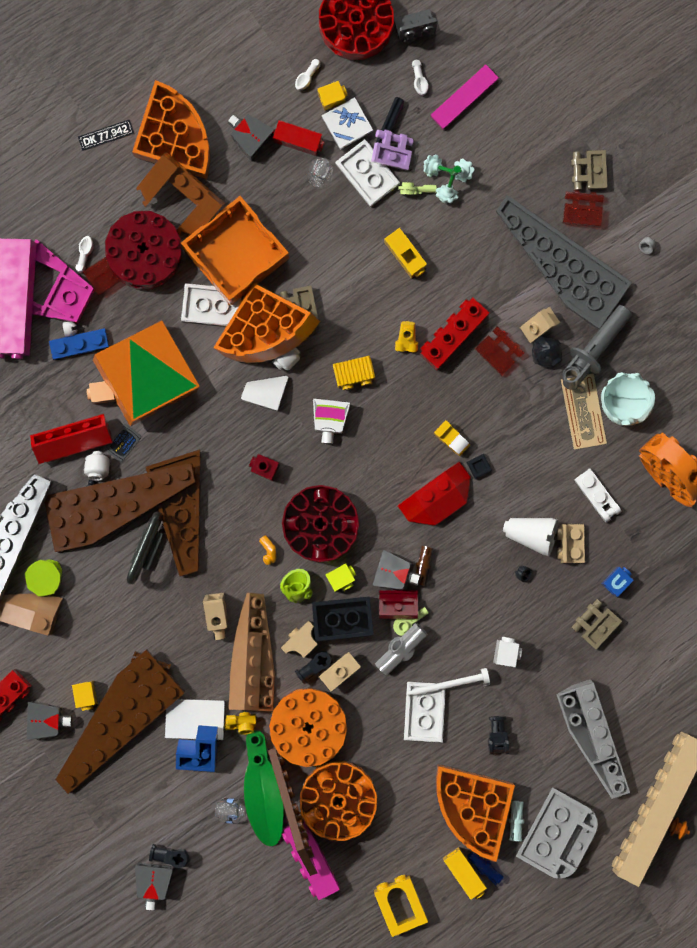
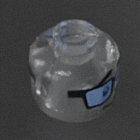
M222 798L216 804V818H219L221 823L237 824L241 817L245 815V806L237 798Z

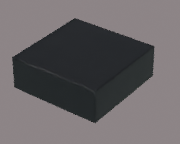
M484 453L466 462L474 479L492 471Z

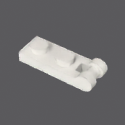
M588 469L574 479L606 523L611 520L610 517L622 512L591 469ZM608 503L611 508L605 511L602 507Z

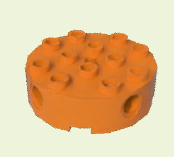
M664 433L656 434L639 450L642 464L661 488L665 485L669 489L671 497L684 506H694L697 503V458L694 455L690 456L673 436L669 438Z
M315 688L297 689L284 696L273 710L269 725L271 741L278 753L290 763L304 767L322 765L334 758L343 746L347 732L345 712L338 700L327 692ZM306 722H308L309 725L313 724L314 727H312L311 732H308L307 729H303V727H305Z
M330 761L318 766L307 776L300 792V811L305 824L316 835L328 840L346 841L359 836L370 826L377 808V792L372 779L361 767L347 761ZM336 796L338 798H343L341 805H339V803H334Z

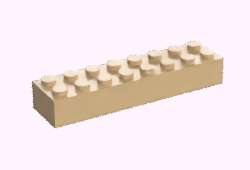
M684 732L675 736L672 743L674 747L671 752H667L664 758L665 765L663 769L658 770L655 776L657 781L654 787L651 786L646 795L648 799L645 804L640 806L638 810L639 817L637 821L632 822L629 829L631 833L628 839L625 838L620 847L622 851L619 857L616 856L612 862V871L618 877L638 887L697 771V739Z

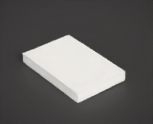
M364 139L337 160L335 164L371 208L399 186L400 182L386 165L371 162L373 148Z
M185 283L181 322L227 326L241 304V298L230 306L214 286Z
M407 682V692L415 688L437 683ZM446 689L415 696L413 694L407 695L406 692L404 740L443 742Z
M177 699L166 709L165 738L196 739L198 725L218 726L217 740H223L225 701Z

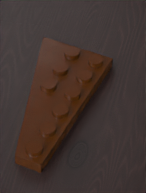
M200 449L145 467L147 473L189 463L193 464L196 483L157 505L159 512L163 516L162 522L180 577L199 571Z
M276 748L270 749L268 753L297 853L309 875L318 874L313 861L314 853L308 843L309 836L306 828L304 829L303 826L304 819L302 813L299 812L297 804L294 802L293 798H295L292 787H289L288 781H290L288 772L283 768V765H285L284 758L278 754Z

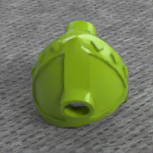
M304 569L290 571L281 581L280 589L290 602L300 603L305 599H310L313 594L312 589H310V575Z

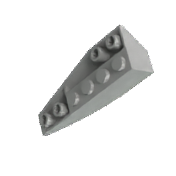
M589 679L574 684L556 694L569 733L610 797L613 799L630 793L594 682Z

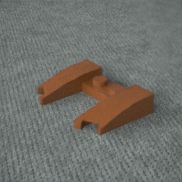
M167 152L162 155L136 188L142 192L145 199L142 203L145 207L167 181L197 205L176 230L179 235L182 232L194 233L201 226L207 224L224 204L218 196Z

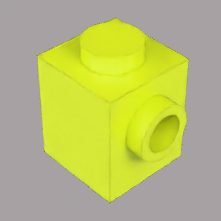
M346 564L326 574L334 591L340 588L345 591L352 587V582L355 581L353 577L356 576L352 566L347 567Z

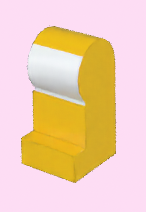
M446 420L434 432V435L458 456H461L470 446L469 442Z

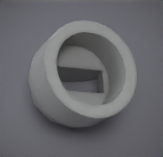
M645 237L640 242L639 249L645 254H651L656 246L655 240Z

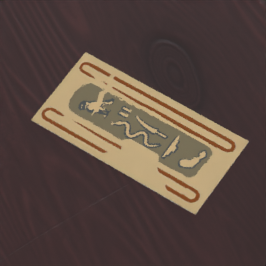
M594 374L587 375L574 390L565 388L563 379H561L574 450L607 444ZM576 377L567 378V379L570 380V381H573V380L576 379Z

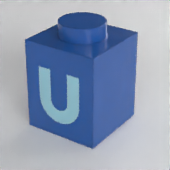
M616 567L601 584L611 594L618 597L633 581L630 577L632 574L625 567L622 569Z

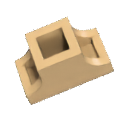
M548 307L528 320L520 329L531 343L557 326L560 321L552 309Z
M308 621L300 630L296 627L288 635L290 639L281 649L285 653L297 651L304 658L318 645L311 634L314 625Z
M348 652L326 669L319 678L332 691L361 666Z

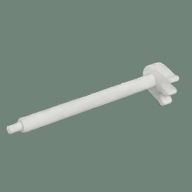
M487 668L480 669L481 674L415 688L412 691H408L407 695L413 694L415 696L482 680L484 686L490 685Z

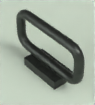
M160 512L153 514L147 528L145 527L131 560L132 565L126 579L128 584H134L137 581L142 568L149 570L163 538V534L158 532L163 517Z

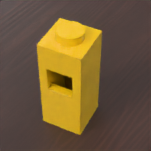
M400 228L384 239V243L410 278L414 276L418 278L426 272L427 263Z
M459 847L443 858L470 900L473 898L478 899L485 894L484 890L487 889L485 884Z

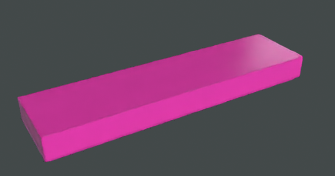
M484 65L437 108L430 117L444 130L499 78L487 65Z

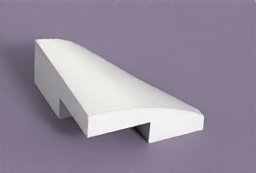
M281 376L247 382L241 401L278 411L289 377Z

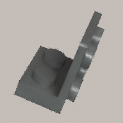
M430 9L394 18L399 42L409 43L414 41L415 38L421 36L428 38L433 36V33H436L437 19L432 17Z

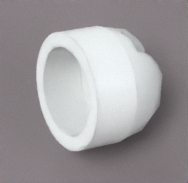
M63 322L65 337H70L77 333V329L73 330L72 328L77 326L74 322Z

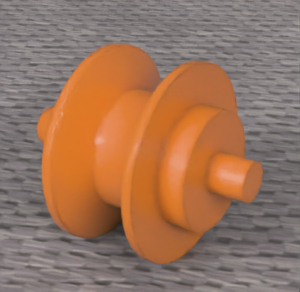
M676 818L669 825L670 836L675 833L678 834V839H681L682 836L684 837L690 833L687 821L679 823V818Z

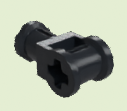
M320 652L307 665L299 670L296 669L295 673L305 685L312 676L331 666L332 657L327 652ZM320 656L327 657L326 666L319 664Z
M490 716L489 755L501 752L509 754V739L504 723L506 716Z
M153 844L150 850L149 861L156 860L172 865L175 868H182L188 863L189 854L184 849H165ZM179 854L184 859L180 863H178V859H175Z

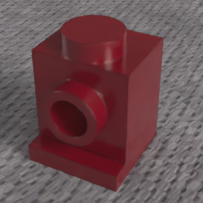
M258 454L257 457H252L249 467H251L252 473L272 481L280 463ZM261 463H266L267 467L266 469L261 470L259 468V465Z

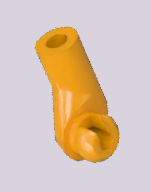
M265 535L259 542L267 552V555L263 556V561L266 565H270L276 561V547Z

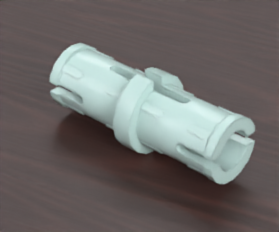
M511 801V818H509L510 841H522V824H524V802Z

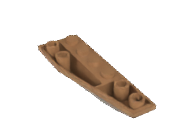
M247 593L241 610L232 653L229 710L273 711L275 671L264 594Z

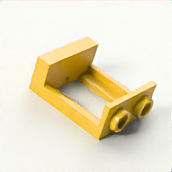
M400 875L394 878V882L389 884L383 882L377 885V889L374 890L375 897L392 937L428 922L410 875ZM393 888L404 890L415 916L397 923L387 899L389 891Z

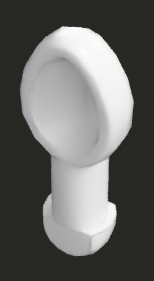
M318 59L312 60L307 71L297 77L295 83L297 90H304L310 85L312 75L321 65Z
M416 59L412 62L416 78L414 80V88L419 95L424 96L428 91V82L422 75L420 60Z
M89 236L84 237L79 244L80 257L78 265H76V271L79 273L85 271L87 257L93 250V240Z

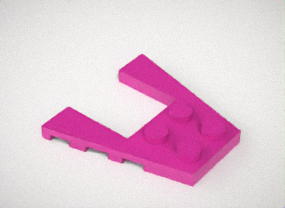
M35 239L34 242L37 243L36 261L60 273L44 305L42 306L33 301L32 314L79 323L95 289Z

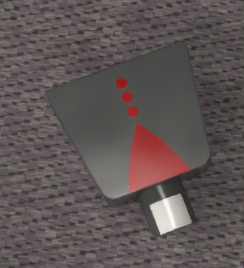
M234 114L228 121V124L234 128L231 133L233 141L251 161L275 133L273 128L249 114L243 120Z
M383 550L373 586L407 590L409 583L417 586L420 584L421 575L412 572L414 564Z
M36 701L28 702L26 739L57 736L61 734V727H72V716L62 715V707Z
M137 863L135 865L137 897L146 898L145 909L156 910L157 900H165L174 871L173 866Z

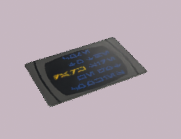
M124 424L112 439V443H109L105 450L122 462L141 438V435L127 424Z

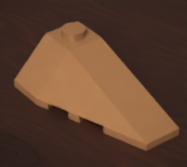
M34 593L3 595L0 602V621L50 636L53 634L63 598L54 595L37 596Z

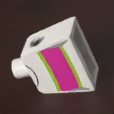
M313 399L315 431L323 432L321 443L333 444L334 433L342 434L350 403Z

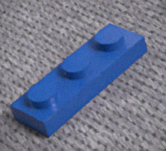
M105 328L49 341L53 360L109 347Z

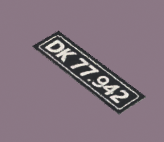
M129 119L78 136L83 151L134 134Z

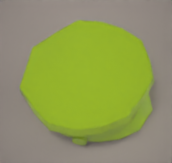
M50 559L38 560L31 564L25 572L27 588L37 596L54 594L60 586L62 568L57 561Z

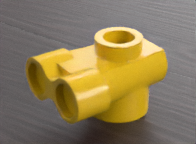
M401 322L399 338L395 341L396 351H418L414 322Z
M243 712L239 716L226 715L225 730L238 729L240 735L254 733L256 717L251 716V713Z

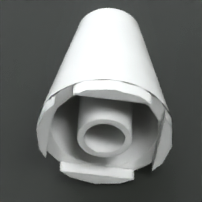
M510 518L509 521H505L503 532L506 533V537L544 556H550L555 542L554 536L557 533L558 519Z

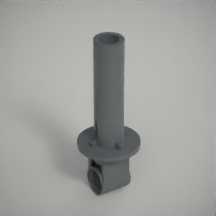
M619 305L583 350L576 347L570 350L573 360L563 371V385L565 388L574 390L581 384L589 372L598 374L601 371L597 359L632 317V313L627 308ZM574 376L576 377V379L570 381L567 379V377Z

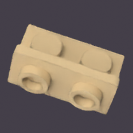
M561 524L560 528H557V540H560L561 548H557V558L561 559V563H585L584 524Z

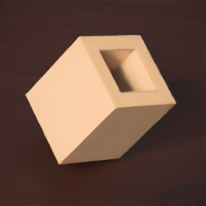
M105 381L89 383L90 388L87 389V397L93 404L116 401L114 393Z

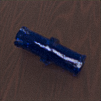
M471 852L468 855L467 860L479 870L478 872L481 875L484 874L495 886L501 882L504 876L491 866L492 863L489 860L486 861L475 852Z

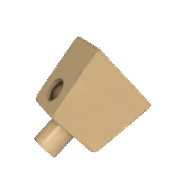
M224 593L205 595L203 605L208 631L213 630L214 640L224 639V629L228 627ZM214 617L220 618V620L216 621L214 620Z

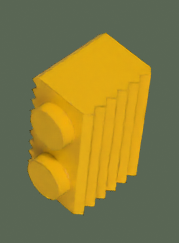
M370 356L333 364L337 386L342 388V390L354 388L353 385L361 383V386L372 384V380H375Z

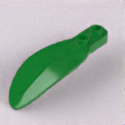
M254 730V733H248L246 737L249 763L244 777L245 808L250 824L258 839L266 846H274L279 842L283 830V801L273 767L268 760L266 737L261 731ZM255 736L259 739L257 744L252 742V738ZM256 756L261 757L260 763L255 762Z

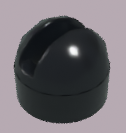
M519 566L518 570L515 571V576L518 580L527 582L532 576V570L526 566Z

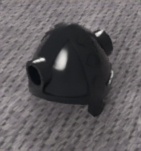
M542 335L534 341L532 357L535 364L537 363L543 367H552L562 360V348L559 340L543 337Z

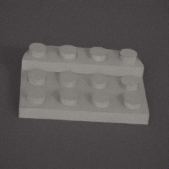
M552 787L516 857L553 878H566L572 875L578 868L597 832L598 818L591 808Z

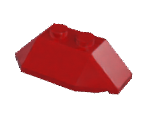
M458 462L400 503L398 508L408 522L436 526L467 503L470 475L462 464Z

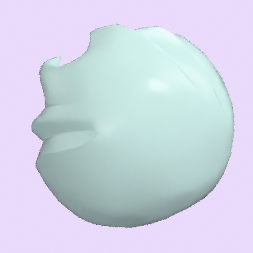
M618 373L608 381L607 386L602 390L601 402L604 413L612 422L621 426H631L643 422L651 414L655 405V393L649 387L650 383L643 380L639 373Z

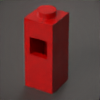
M280 120L273 136L274 143L317 156L318 151L322 152L325 143L322 140L321 133Z

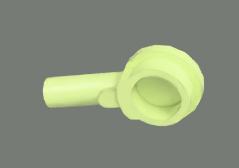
M402 182V186H399L400 194L436 193L437 189L436 185L417 187L411 182Z
M424 607L418 611V619H396L393 629L398 635L403 636L412 627V624L429 613Z

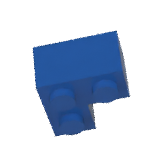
M198 725L196 741L179 739L176 751V769L215 772L218 726Z

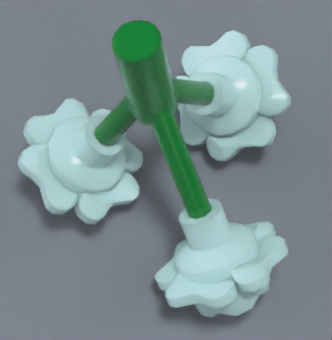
M429 155L424 161V173H427L428 177L437 176L438 171L441 170L450 173L449 183L446 186L442 185L440 188H437L436 196L443 203H452L458 199V192L453 189L452 185L454 178L462 182L472 179V173L475 170L471 167L472 162L461 159L460 162L456 161L455 167L451 169L442 166V159L438 155Z

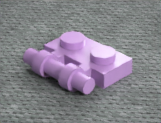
M377 130L376 137L382 138V143L377 142L374 144L371 162L408 170L412 151L405 150L406 145L412 146L413 139L408 138L404 134H393L389 130ZM390 141L397 142L398 147L390 146Z

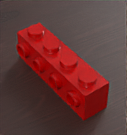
M473 297L470 301L466 299L459 306L461 310L458 314L453 313L446 320L448 324L444 329L440 327L433 334L435 338L431 342L427 341L420 348L422 350L420 356L436 371L489 315V312Z
M104 414L30 435L31 448L38 464L112 443L111 431Z
M17 669L12 670L0 682V721L2 720L1 716L5 712L9 713L16 707L15 702L19 698L24 699L30 693L28 689L32 685Z

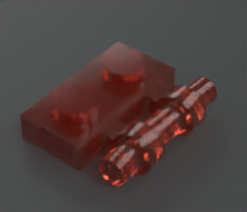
M573 190V192L566 191L565 199H572V204H564L562 223L601 227L603 207L595 205L596 202L603 203L604 195H598L596 192L588 194L579 193L577 190ZM579 200L589 201V206L578 205Z
M497 326L492 331L497 338L493 340L488 335L474 350L502 376L515 363L510 356L515 353L520 358L524 352L519 348L520 345L517 342L514 343L507 336L508 333L505 330L502 331ZM501 341L509 348L507 352L498 345Z

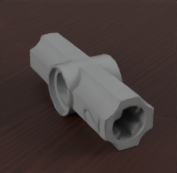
M415 623L401 638L396 637L390 642L389 650L375 665L383 674L388 675L401 661H408L413 656L414 648L428 634L419 624Z

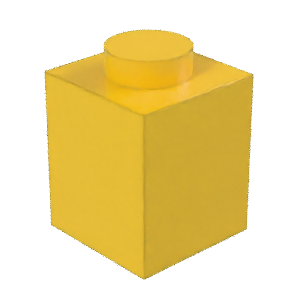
M339 81L317 89L324 111L346 102L347 91L344 85H340Z
M94 681L72 685L76 708L81 707V710L84 711L93 709V705L98 704Z

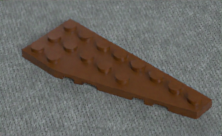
M189 463L48 495L45 507L54 551L60 552L95 544L100 539L148 512L153 507L196 483L193 464Z
M148 649L143 651L117 674L55 780L67 794L185 693Z

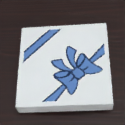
M355 97L322 115V119L340 150L373 132Z

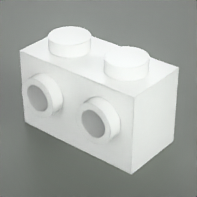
M502 637V640H497L493 663L516 667L517 659L520 660L522 648H519V644L515 643V639Z

